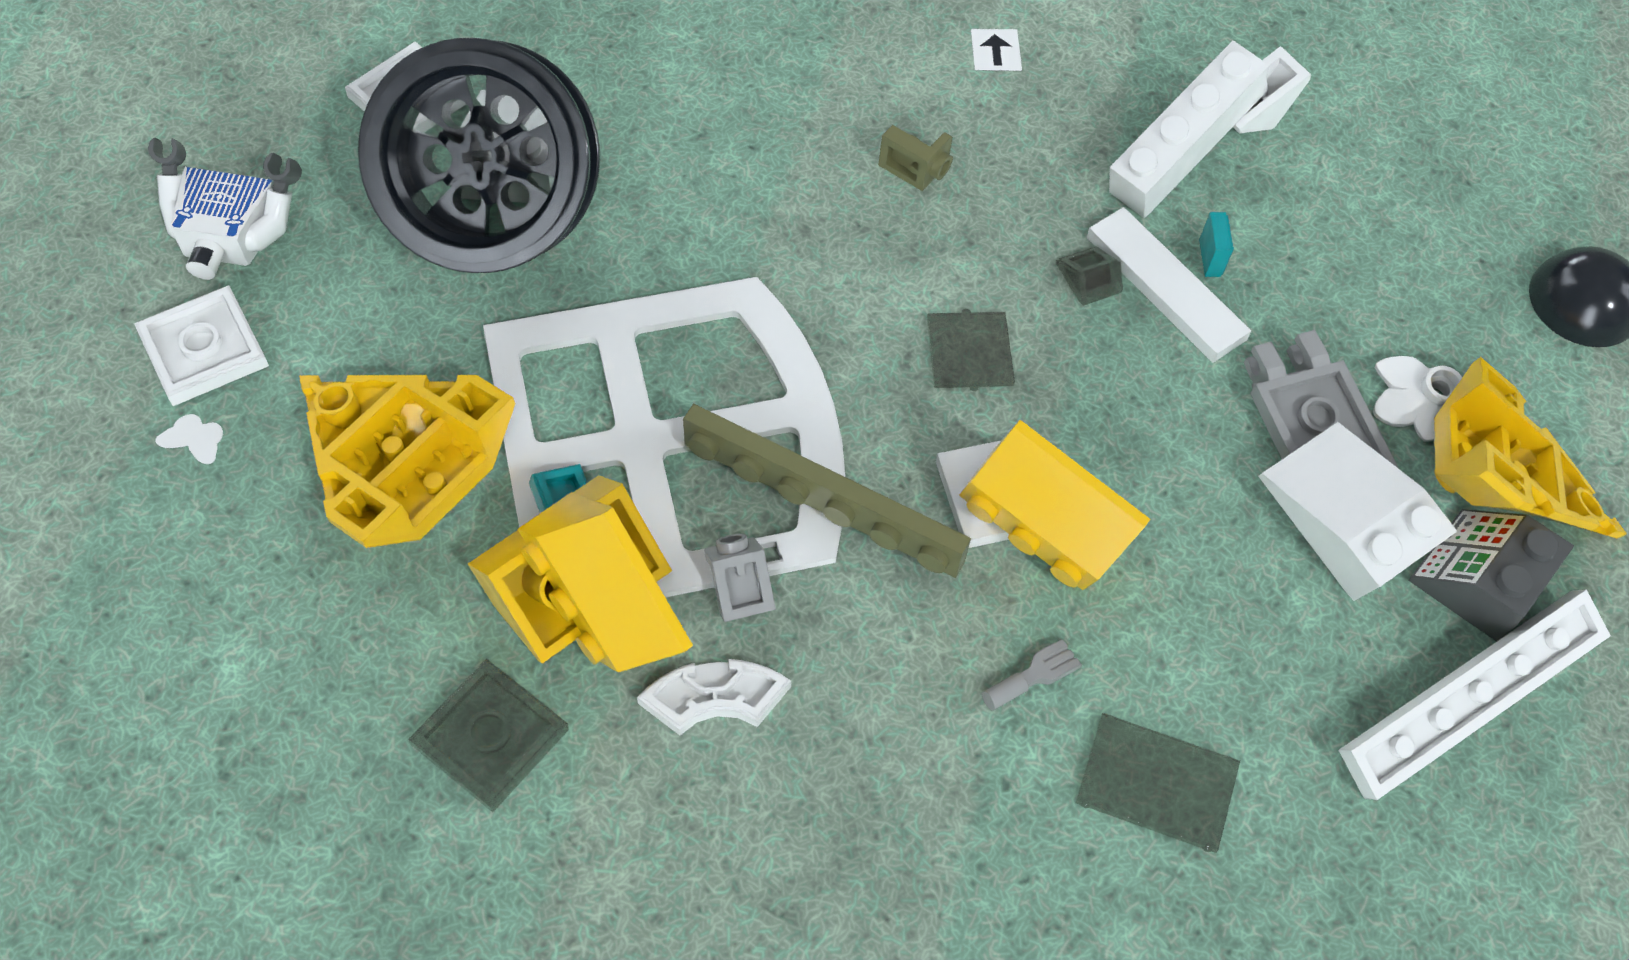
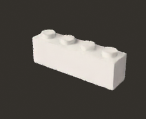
M1232 40L1110 166L1109 193L1142 218L1147 217L1264 95L1269 65Z

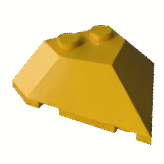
M1482 357L1474 361L1434 417V474L1440 485L1450 493L1457 492L1473 506L1521 512L1616 539L1625 536L1627 533L1616 518L1610 519L1604 514L1601 505L1593 496L1596 492L1546 427L1541 429L1524 414V404L1527 401L1518 389Z
M299 375L301 388L306 397L308 407L306 414L318 476L323 485L325 495L323 503L327 519L331 524L365 548L421 540L493 469L516 404L514 398L478 375H457L456 381H429L427 375H347L345 382H322L318 375Z

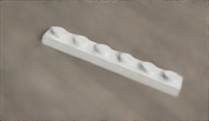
M1570 591L1339 749L1363 798L1380 799L1609 638L1611 635L1588 591Z

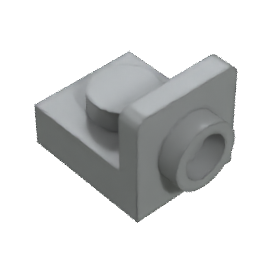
M745 534L727 535L717 539L716 546L704 549L706 561L711 567L720 616L724 622L776 610L765 552L754 537L747 538Z

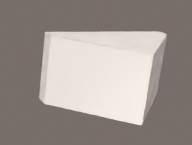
M1281 46L1262 60L1269 65L1265 92L1233 126L1239 134L1275 128L1311 79V74Z

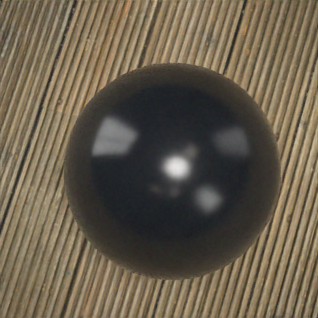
M1575 247L1552 256L1535 271L1529 285L1531 304L1541 321L1557 335L1573 343L1588 347H1610L1629 339V261L1601 247Z

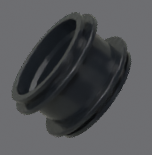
M454 38L442 40L422 47L403 58L390 69L372 93L361 121L358 140V159L362 183L367 197L382 224L403 246L417 256L440 267L458 272L492 273L508 270L523 265L558 245L577 227L587 212L596 191L600 172V143L596 124L586 100L572 80L559 67L542 55L520 45L490 39ZM469 76H486L485 106L481 105L476 99ZM505 96H511L519 106V115L511 124L503 121L498 113V104ZM457 100L464 101L470 109L471 117L465 127L457 126L451 118L450 110ZM539 108L545 116L547 123L528 131L524 125L532 113ZM419 113L444 129L439 132L438 137L413 130ZM493 132L498 134L499 136L497 138H494ZM534 136L543 139L548 147V157L542 164L533 162L527 154V144ZM438 145L446 147L452 157L451 166L446 172L438 169L432 160V153ZM505 145L508 146L510 152L509 162L505 160L503 148ZM479 146L484 151H490L492 155L490 161L484 162L483 169L481 162L473 161L471 157V152L478 150ZM533 171L554 177L550 193L540 187L531 177ZM443 180L451 188L432 206L422 190ZM513 181L523 183L528 189L529 201L525 207L515 206L508 197V189ZM466 185L473 186L481 195V205L477 211L469 210L462 203L461 193ZM494 203L498 204L505 228L504 232L489 233L490 208Z

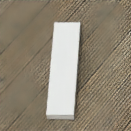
M1124 207L1089 228L1087 239L1212 363L1248 340L1251 330Z

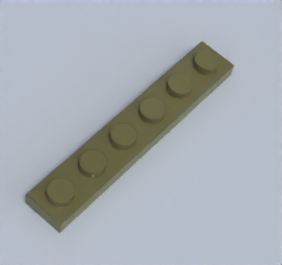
M694 403L684 416V444L698 457L708 461L714 459L729 466L744 480L754 483L759 481L777 490L783 498L797 505L806 504L824 513L828 520L838 526H851L869 535L882 548L888 550L897 549L910 555L931 572H944L954 578L958 576L966 560L971 541L970 537Z

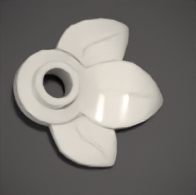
M1409 356L1389 357L1377 362L1375 369L1389 388L1376 401L1373 410L1374 416L1392 427H1405L1414 424L1415 431L1424 442L1435 440L1434 417L1462 379L1460 373L1448 366L1428 368L1416 358ZM1434 388L1440 390L1443 393V395L1436 392Z

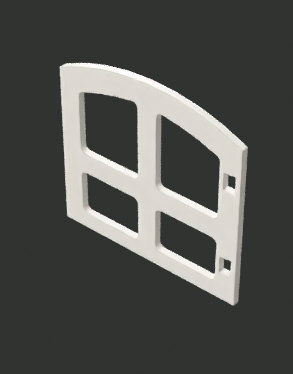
M758 277L483 325L493 384L512 396L516 403L504 436V445L519 527L540 514L529 486L531 474L577 464L581 465L583 472L610 466H621L626 471L632 501L672 569L669 574L657 581L664 596L670 597L714 588L711 567L706 561L704 549L690 551L684 548L663 463L664 459L669 455L691 451L684 444V416L667 420H658L653 417L635 338L641 333L729 317L740 319L760 345L773 366L786 395L778 399L710 412L762 437L788 432L794 433L799 438L801 456L845 477L841 432L834 402L821 367L803 333L784 306ZM585 343L596 344L599 348L615 420L614 427L608 431L550 442L537 441L534 437L520 364L521 358L529 353ZM806 504L800 505L798 524L794 530L755 538L763 549L777 547L780 560L767 562L769 576L836 563L842 527L828 520L824 513Z

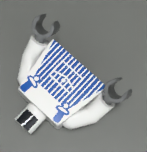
M153 138L149 142V155L153 160L162 164V174L157 175L159 206L167 233L176 239L183 255L189 257L186 269L193 276L205 280L213 279L221 262L247 266L252 262L258 251L264 250L285 233L292 193L288 192V186L295 184L302 175V169L297 161L288 158L286 168L280 174L282 158L275 153H270L266 156L263 163L264 173L270 179L185 167L183 173L178 174L177 167L186 158L185 147L179 141L172 138V153L167 158H163L161 140Z

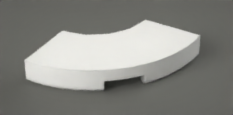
M728 659V662L706 663L696 666L695 663H691L670 671L657 679L637 697V701L640 706L678 735L683 734L697 722L717 716L739 718L758 727L791 688V680L768 667L743 660Z

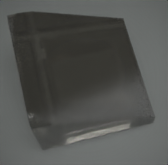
M1097 246L1056 260L1059 270L1083 306L1122 293L1121 262Z

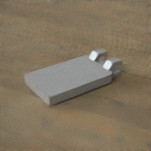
M1315 330L1297 334L1294 339L1296 345L1289 346L1287 349L1288 356L1296 370L1293 373L1286 374L1285 365L1272 342L1256 345L1252 348L1253 356L1246 358L1243 362L1253 382V389L1250 394L1281 459H1284L1339 422L1398 468L1344 360L1335 363L1330 362L1328 352Z

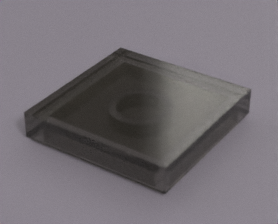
M485 659L408 740L411 746L493 813L566 734L569 726L556 713L488 659Z

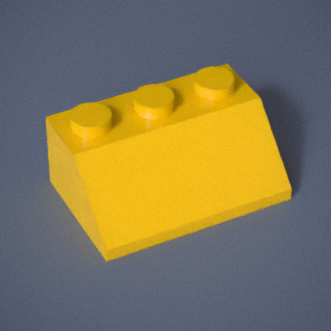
M1021 420L1015 424L993 449L959 494L967 502L968 510L975 517L986 523L994 522L1009 534V541L1017 549L1028 555H1037L1051 566L1050 571L1056 579L1069 587H1079L1082 590L1102 577L1150 521L1149 517Z
M598 475L573 492L614 508L656 582L672 571L623 483ZM517 530L469 562L468 566L496 610L536 659L543 664L575 641L581 635V632L573 619L565 620L551 602L549 594L554 591V588L545 574L542 576L537 575L527 563L521 551L527 544Z
M571 492L518 528L519 533L527 544L521 549L524 558L537 575L542 576L545 574L554 588V591L549 594L551 602L565 620L573 619L581 632V635L576 638L577 644L591 663L596 665L601 662L619 673L684 653L693 646L613 507Z

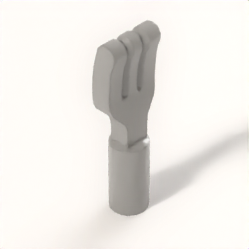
M1063 639L1035 653L1027 670L1021 673L1017 672L983 691V701L990 710L994 711L1027 692L1029 687L1035 684H1052L1078 670L1082 664L1077 658H1074V653L1068 650V645Z

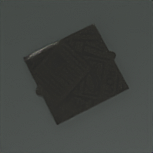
M963 309L962 313L927 314L934 388L969 387L970 390L977 391L979 387L1014 386L1015 378L1006 312L971 313L969 309Z

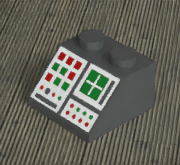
M1462 509L1452 522L1457 532L1432 549L1408 581L1497 642L1506 636L1525 617L1574 545L1529 515Z

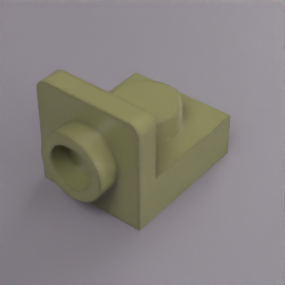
M892 125L882 135L878 165L923 191L934 178L941 180L950 169L953 161V156L950 155L953 137L944 132L931 146H928L916 136L910 135Z

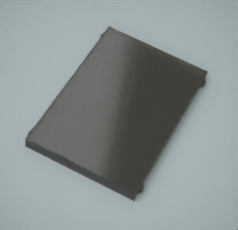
M1102 713L1075 803L1083 808H1091L1200 847L1205 852L1217 853L1240 761L1231 756H1225L1116 718L1113 715Z

